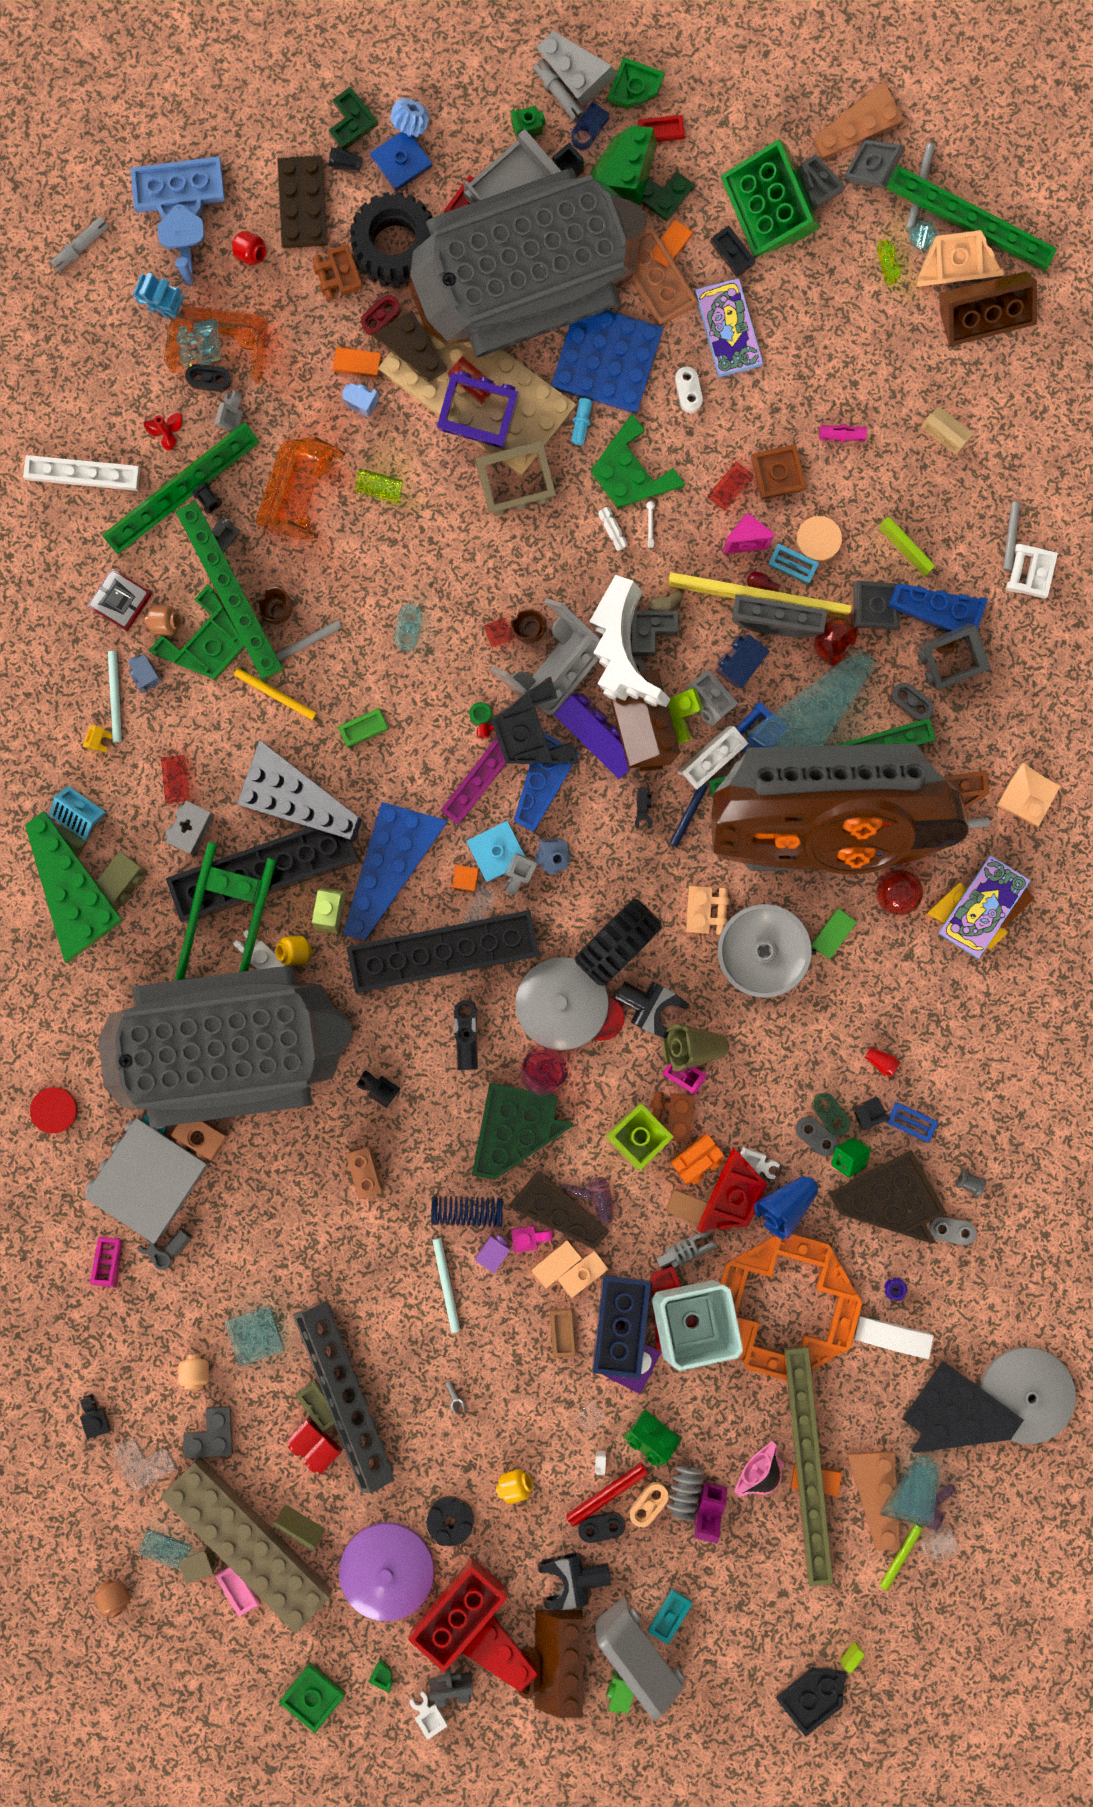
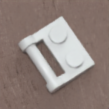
M1022 544L1016 545L1014 551L1016 557L1010 582H1007L1006 590L1046 599L1049 594L1058 553ZM1027 555L1031 556L1026 583L1022 584L1019 581L1024 559Z

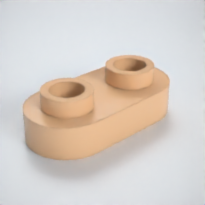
M650 1483L631 1506L630 1518L637 1527L650 1525L666 1505L669 1496L667 1488L662 1483ZM658 1490L661 1493L660 1496L654 1498L652 1496L653 1491ZM640 1509L646 1511V1514L642 1517L637 1515Z

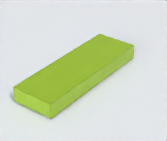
M890 517L882 521L878 528L917 570L926 577L935 567L934 563Z

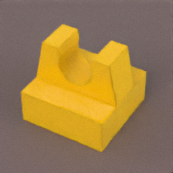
M90 725L82 747L107 752L108 747L103 746L101 740L104 737L112 739L113 735L104 730V728Z

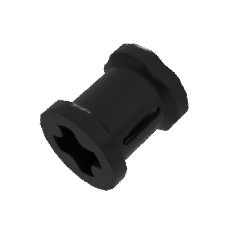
M203 483L193 491L192 495L204 506L205 513L210 514L221 506L222 500L214 495L208 483Z

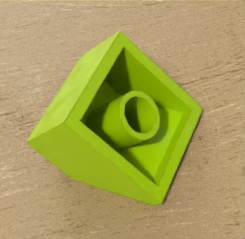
M641 1103L625 1115L604 1136L636 1170H642L673 1138L671 1133Z

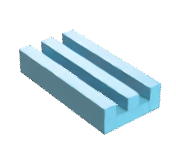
M777 544L767 566L809 585L819 562L781 544ZM779 551L811 566V570L778 555ZM775 559L807 574L808 577L775 562Z

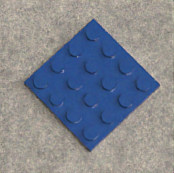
M608 310L570 324L551 386L564 393L637 414L663 327Z

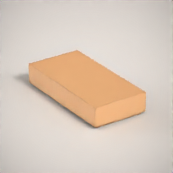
M566 1240L533 1267L531 1271L543 1286L547 1288L579 1262L582 1257L570 1242Z

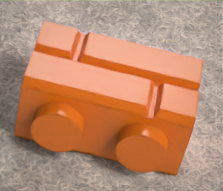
M705 1133L672 1158L670 1163L687 1185L689 1183L695 1185L704 1178L703 1173L709 1168L713 1171L722 1165L721 1159L725 1156L711 1137Z

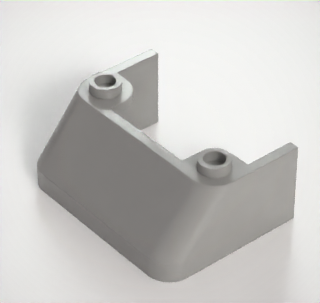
M546 598L544 603L559 616L552 626V634L559 641V644L533 677L524 671H518L511 676L509 673L493 666L490 671L520 697L546 678L551 677L557 698L535 705V707L543 713L554 714L598 661L599 658L593 652L600 639L563 603Z
M625 1596L595 1619L597 1643L650 1717L656 1721L666 1713L683 1691L686 1678L678 1667L674 1669L672 1666L669 1667L642 1631L640 1625L642 1618L635 1608H629L628 1599Z

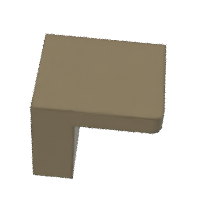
M208 1545L199 1548L197 1553L180 1559L178 1562L186 1584L213 1574L217 1568Z

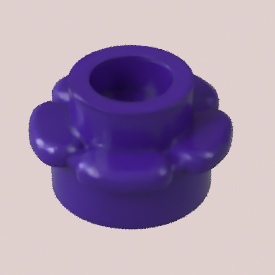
M894 1277L884 1285L886 1289L885 1295L890 1300L900 1301L907 1293V1285L900 1278Z

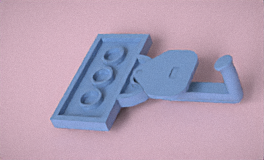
M220 156L130 168L133 203L136 213L158 210L162 218L157 227L159 242L168 249L180 248V258L176 259L175 265L178 267L184 283L187 286H192L194 278L190 246L198 245L204 239V226L200 218L203 205L225 202Z

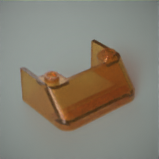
M187 306L182 308L170 322L164 362L172 374H176L180 341L187 340L192 332L236 337L240 347L246 350H253L250 372L255 383H261L268 334V325L262 316Z
M316 436L283 442L278 450L256 516V524L264 529L299 540L317 539L318 534L311 531L310 520L304 516L317 477L327 474L332 468V459L345 457L346 452Z

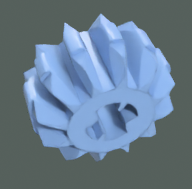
M402 98L394 104L390 121L394 124V128L399 129L401 133H406L409 137L411 135L418 137L426 131L430 114L426 111L425 106L419 104V101L415 102L412 98L409 100Z

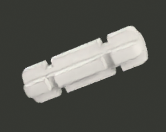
M605 507L599 511V517L601 521H604L603 525L611 540H614L613 544L616 550L620 551L626 548L628 543L625 537H622L623 533L615 517L612 518L613 514L610 508Z

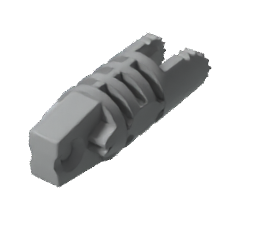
M710 1231L698 1233L665 1249L667 1253L657 1258L660 1268L663 1269L670 1265L676 1268L716 1249L715 1242L708 1243L699 1249L695 1245L696 1242L707 1238L711 1234Z

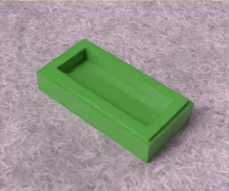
M380 708L338 726L347 748L389 730Z
M837 908L812 942L811 947L830 959L857 921Z

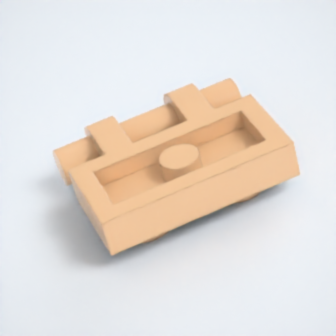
M689 886L686 932L709 934L710 925H717L716 935H721L723 928L729 920L726 919L727 905H730L728 889L719 888V897H712V888ZM711 904L718 905L717 918H710Z

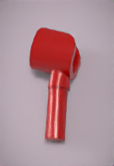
M480 724L477 728V738H489V731H494L493 724Z

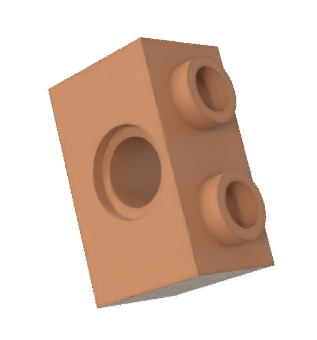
M205 1120L178 1124L171 1136L176 1138L175 1142L179 1146L186 1149L190 1147L196 1151L194 1154L198 1158L206 1161L207 1159H215L229 1134ZM196 1131H201L204 1134V1141L202 1143L195 1141L194 1134Z

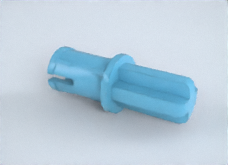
M579 399L577 414L573 418L575 424L571 442L575 445L584 444L587 427L591 424L589 418L593 401L590 399Z

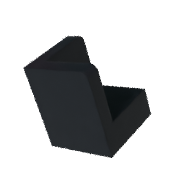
M570 142L552 157V161L561 171L573 168L576 178L584 172V158Z
M878 1097L852 1107L860 1128L863 1130L890 1119L889 1115L885 1114Z

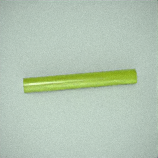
M914 1524L879 1585L886 1591L890 1588L923 1530L918 1524Z

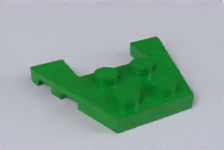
M633 414L629 416L590 472L617 509L675 489H681L685 486V483L674 468L653 481L627 447L629 443L645 431Z
M207 584L194 600L209 612L211 617L181 650L177 649L164 636H161L148 651L157 657L216 681L244 650L245 646L213 589Z

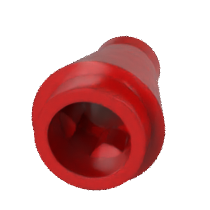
M872 1046L864 1057L881 1074L887 1075L890 1078L901 1063L896 1059V1056L877 1050Z

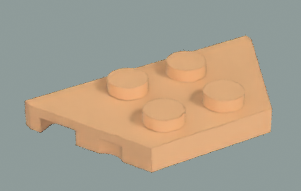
M981 230L935 236L916 281V287L1004 276V271L995 260V254L988 247L986 238Z

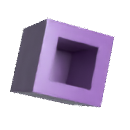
M491 1234L475 1257V1261L492 1273H495L510 1251L511 1247L507 1245L509 1241L500 1234H497L496 1237Z

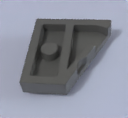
M817 154L802 162L798 168L814 210L841 194L846 187Z

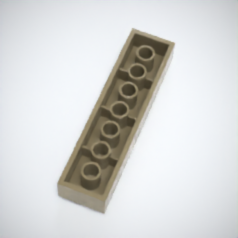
M198 1457L162 1494L161 1498L295 1634L330 1599L333 1590L201 1457Z

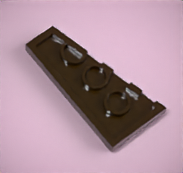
M540 1170L532 1176L508 1205V1207L526 1214V1216L534 1220L536 1219L594 1250L610 1232Z

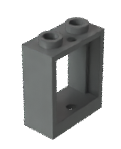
M971 623L918 644L920 651L917 654L921 664L926 666L927 673H925L927 683L929 686L933 685L937 690L991 669L977 627ZM965 637L974 666L941 679L931 650Z

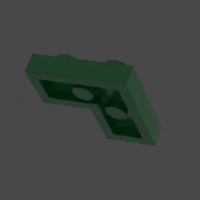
M351 86L333 99L334 105L343 115L344 119L330 128L329 134L340 148L346 150L377 127L378 120Z
M677 171L664 188L648 178L641 204L668 222L694 189L695 184Z

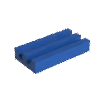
M898 1102L894 1103L893 1109L890 1111V1119L885 1122L927 1143L930 1142L938 1125V1121ZM898 1109L931 1123V1127H926L897 1113ZM896 1117L928 1133L924 1136L893 1120Z

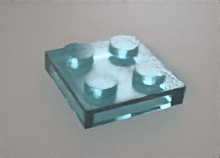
M271 1305L224 1321L239 1367L285 1350Z

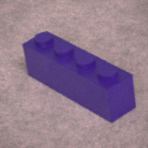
M582 693L572 694L556 711L554 716L618 779H621L632 768L627 766L618 727H612L606 721V715L600 710L596 711L590 705L591 701L587 696Z

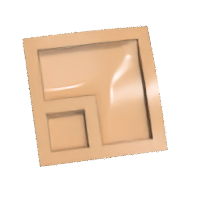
M1021 763L1002 793L997 806L1038 827L1060 786L1045 778L1025 763Z

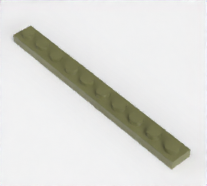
M808 1346L784 1348L808 1584L809 1586L833 1584L809 1348Z

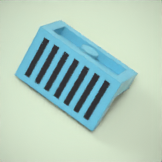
M70 786L54 797L49 816L84 841L89 838L92 827L102 820L105 815L104 810Z

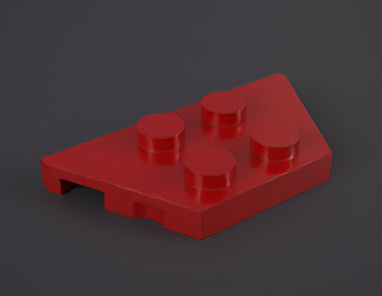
M732 1148L696 1228L700 1233H707V1230L719 1228L721 1231L732 1227L741 1228L749 1226L755 1213L754 1204L762 1198L767 1183L736 1148Z

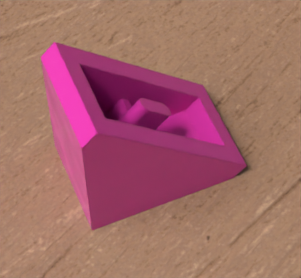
M668 1064L662 1074L694 1095L707 1077L706 1073L696 1067L684 1071H674L671 1064Z

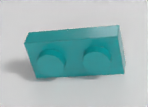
M671 1588L649 1625L648 1633L669 1645L691 1608L692 1600Z

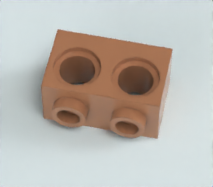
M371 1146L348 1152L346 1158L358 1199L382 1193L384 1189Z

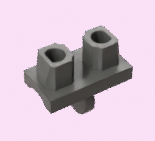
M449 1666L445 1671V1675L429 1679L430 1701H435L438 1708L446 1707L449 1704V1698L458 1697V1702L461 1704L471 1702V1695L473 1694L472 1672L452 1673L451 1666Z

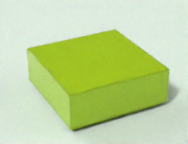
M854 1641L840 1660L843 1668L851 1674L864 1658L865 1653L862 1647Z

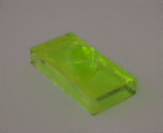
M359 468L355 492L398 504L401 498L403 480Z

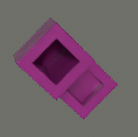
M708 1482L703 1483L693 1523L695 1526L694 1538L718 1544L721 1517L726 1507L727 1487Z

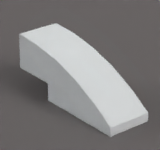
M859 1316L854 1339L885 1349L929 1359L933 1335L930 1332L907 1328L903 1325Z

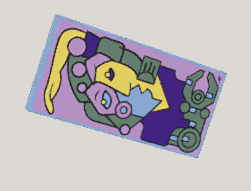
M739 278L696 289L695 295L698 300L699 310L718 377L762 366V358Z
M990 855L938 934L979 959L1030 880Z

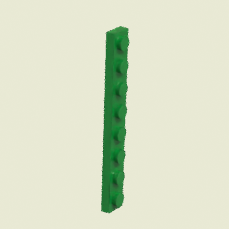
M898 165L885 188L968 232L981 230L987 242L1044 272L1057 250L1056 247Z
M245 422L103 533V538L117 554L121 553L193 496L192 493L198 486L212 481L260 443L249 426Z

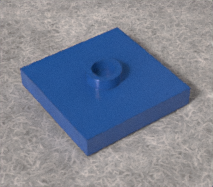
M398 133L370 152L371 158L395 191H398L433 167L432 162L412 135L409 137L406 133Z

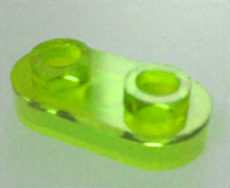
M888 239L878 241L877 253L884 283L886 286L896 284L901 273L899 265L895 264L894 244L890 243Z

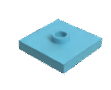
M508 821L466 841L486 882L506 873L515 852L525 856Z

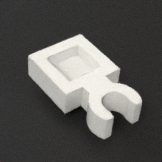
M745 1147L742 1148L740 1154L759 1175L760 1172H763L766 1177L775 1179L776 1176L769 1173V1168L771 1166L779 1167V1163L772 1159L765 1161V1154Z
M423 1690L420 1693L423 1703L418 1704L414 1698H411L410 1705L413 1709L420 1712L415 1717V1720L426 1739L429 1740L449 1724L436 1704L432 1706L428 1704L429 1696Z

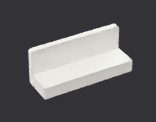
M727 726L678 769L677 772L679 775H683L694 789H698L749 743L734 726Z

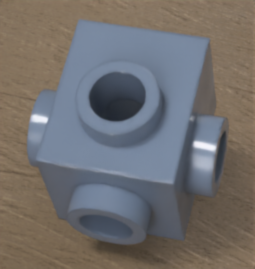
M562 838L539 839V850L536 851V862L539 864V867L546 870V873L557 874L560 873V870H566L567 863L571 859L568 842Z

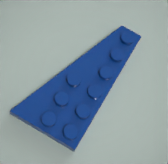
M381 803L343 935L364 941L367 940L399 891L446 826L447 820L388 803Z

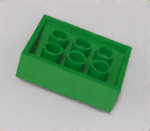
M780 139L720 176L753 257L799 241L821 228L788 146Z

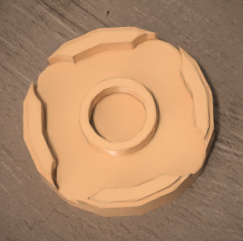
M814 516L807 519L799 527L796 535V546L800 554L818 562L831 559L839 551L842 543V533L839 526L832 519L825 516Z

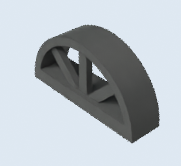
M735 595L732 621L742 628L763 634L796 638L814 637L824 633L827 610Z

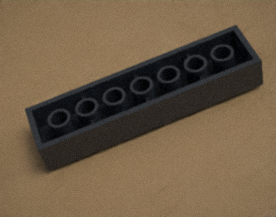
M306 828L212 862L211 867L262 880L267 858L275 859L276 864L267 894L269 895L359 863L360 860L352 840L316 829ZM202 865L166 878L180 922L187 924L190 919L191 907ZM205 889L198 916L201 919L249 901Z
M530 910L346 947L355 993H363L539 957Z

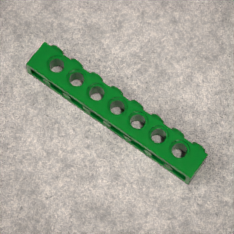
M194 501L176 510L175 512L261 679L265 681L283 672L284 670L198 503Z

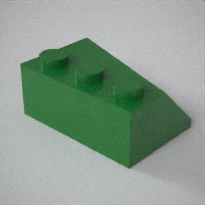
M631 125L614 136L589 175L604 182L622 198L641 205L657 147L654 129Z

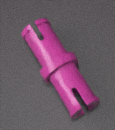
M821 424L819 429L820 440L832 439L839 440V442H845V440L865 442L867 427L865 426L853 427L846 426V424H841L840 426Z

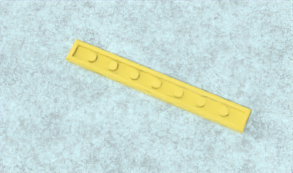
M670 572L668 586L733 599H735V595H742L827 610L826 616L846 619L849 616L852 606Z

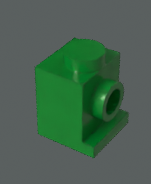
M536 105L517 111L515 109L510 110L511 124L516 140L518 139V134L524 129L531 137L543 134V126L546 125L543 111L538 112Z

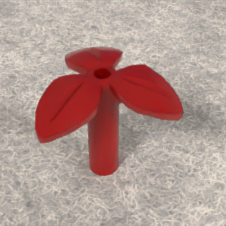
M181 413L171 415L167 419V423L162 416L158 415L154 420L143 422L146 431L154 437L163 434L161 445L164 449L170 451L177 443V439L170 433L180 430L182 415Z

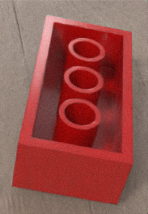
M472 1557L410 1630L408 1641L440 1670L445 1672L508 1598V1588Z

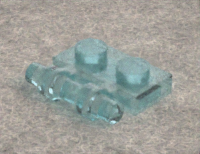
M214 318L193 324V332L191 333L187 332L185 326L178 328L176 338L178 345H180L179 358L185 368L191 367V361L197 360L200 366L222 360L218 324ZM195 344V348L190 349L189 346Z

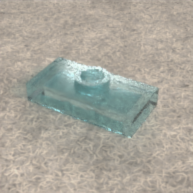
M148 1528L138 1554L181 1570L178 1562L180 1559L188 1557L192 1545Z

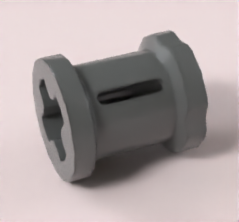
M964 1168L956 1180L955 1187L959 1189L962 1187L972 1192L973 1196L978 1198L983 1192L987 1180L970 1174Z

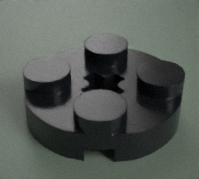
M442 1497L434 1502L428 1512L427 1529L438 1545H459L471 1535L474 1524L473 1511L468 1503L457 1497ZM447 1515L457 1519L453 1527L444 1524Z

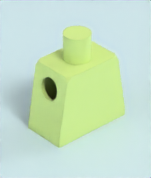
M325 887L318 890L312 918L315 930L338 934L346 891Z

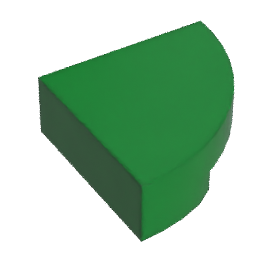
M379 1659L368 1683L390 1693L392 1673L389 1666L382 1659Z

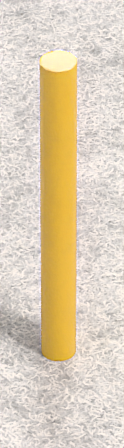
M236 669L234 676L312 721L315 719L317 712L244 670Z

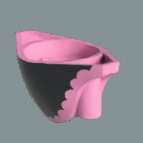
M773 1441L748 1461L734 1491L737 1495L744 1496L751 1493L766 1495L778 1487L782 1479L784 1462L778 1457V1446Z

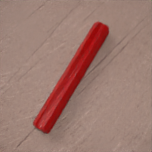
M639 1463L566 1515L569 1524L572 1527L576 1526L648 1475L646 1467Z

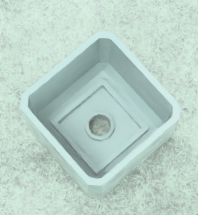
M709 1280L659 1291L654 1294L652 1304L663 1359L681 1371L739 1358L743 1348L732 1294L729 1288L715 1280ZM692 1314L696 1315L698 1319L696 1326L692 1328L687 1327L685 1323L686 1318Z

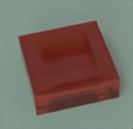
M505 618L484 625L491 648L513 640Z

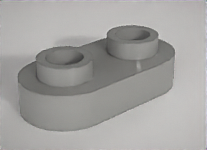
M940 1216L932 1220L928 1226L933 1238L940 1241L969 1245L976 1238L975 1227L964 1220ZM940 1225L945 1226V1231L943 1233H939L938 1227ZM964 1229L968 1230V1235L966 1237H962L961 1232Z

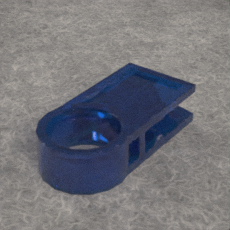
M591 102L576 126L572 129V145L579 150L588 149L608 121L610 113ZM579 131H585L590 135V139L585 143H579L574 139V135Z

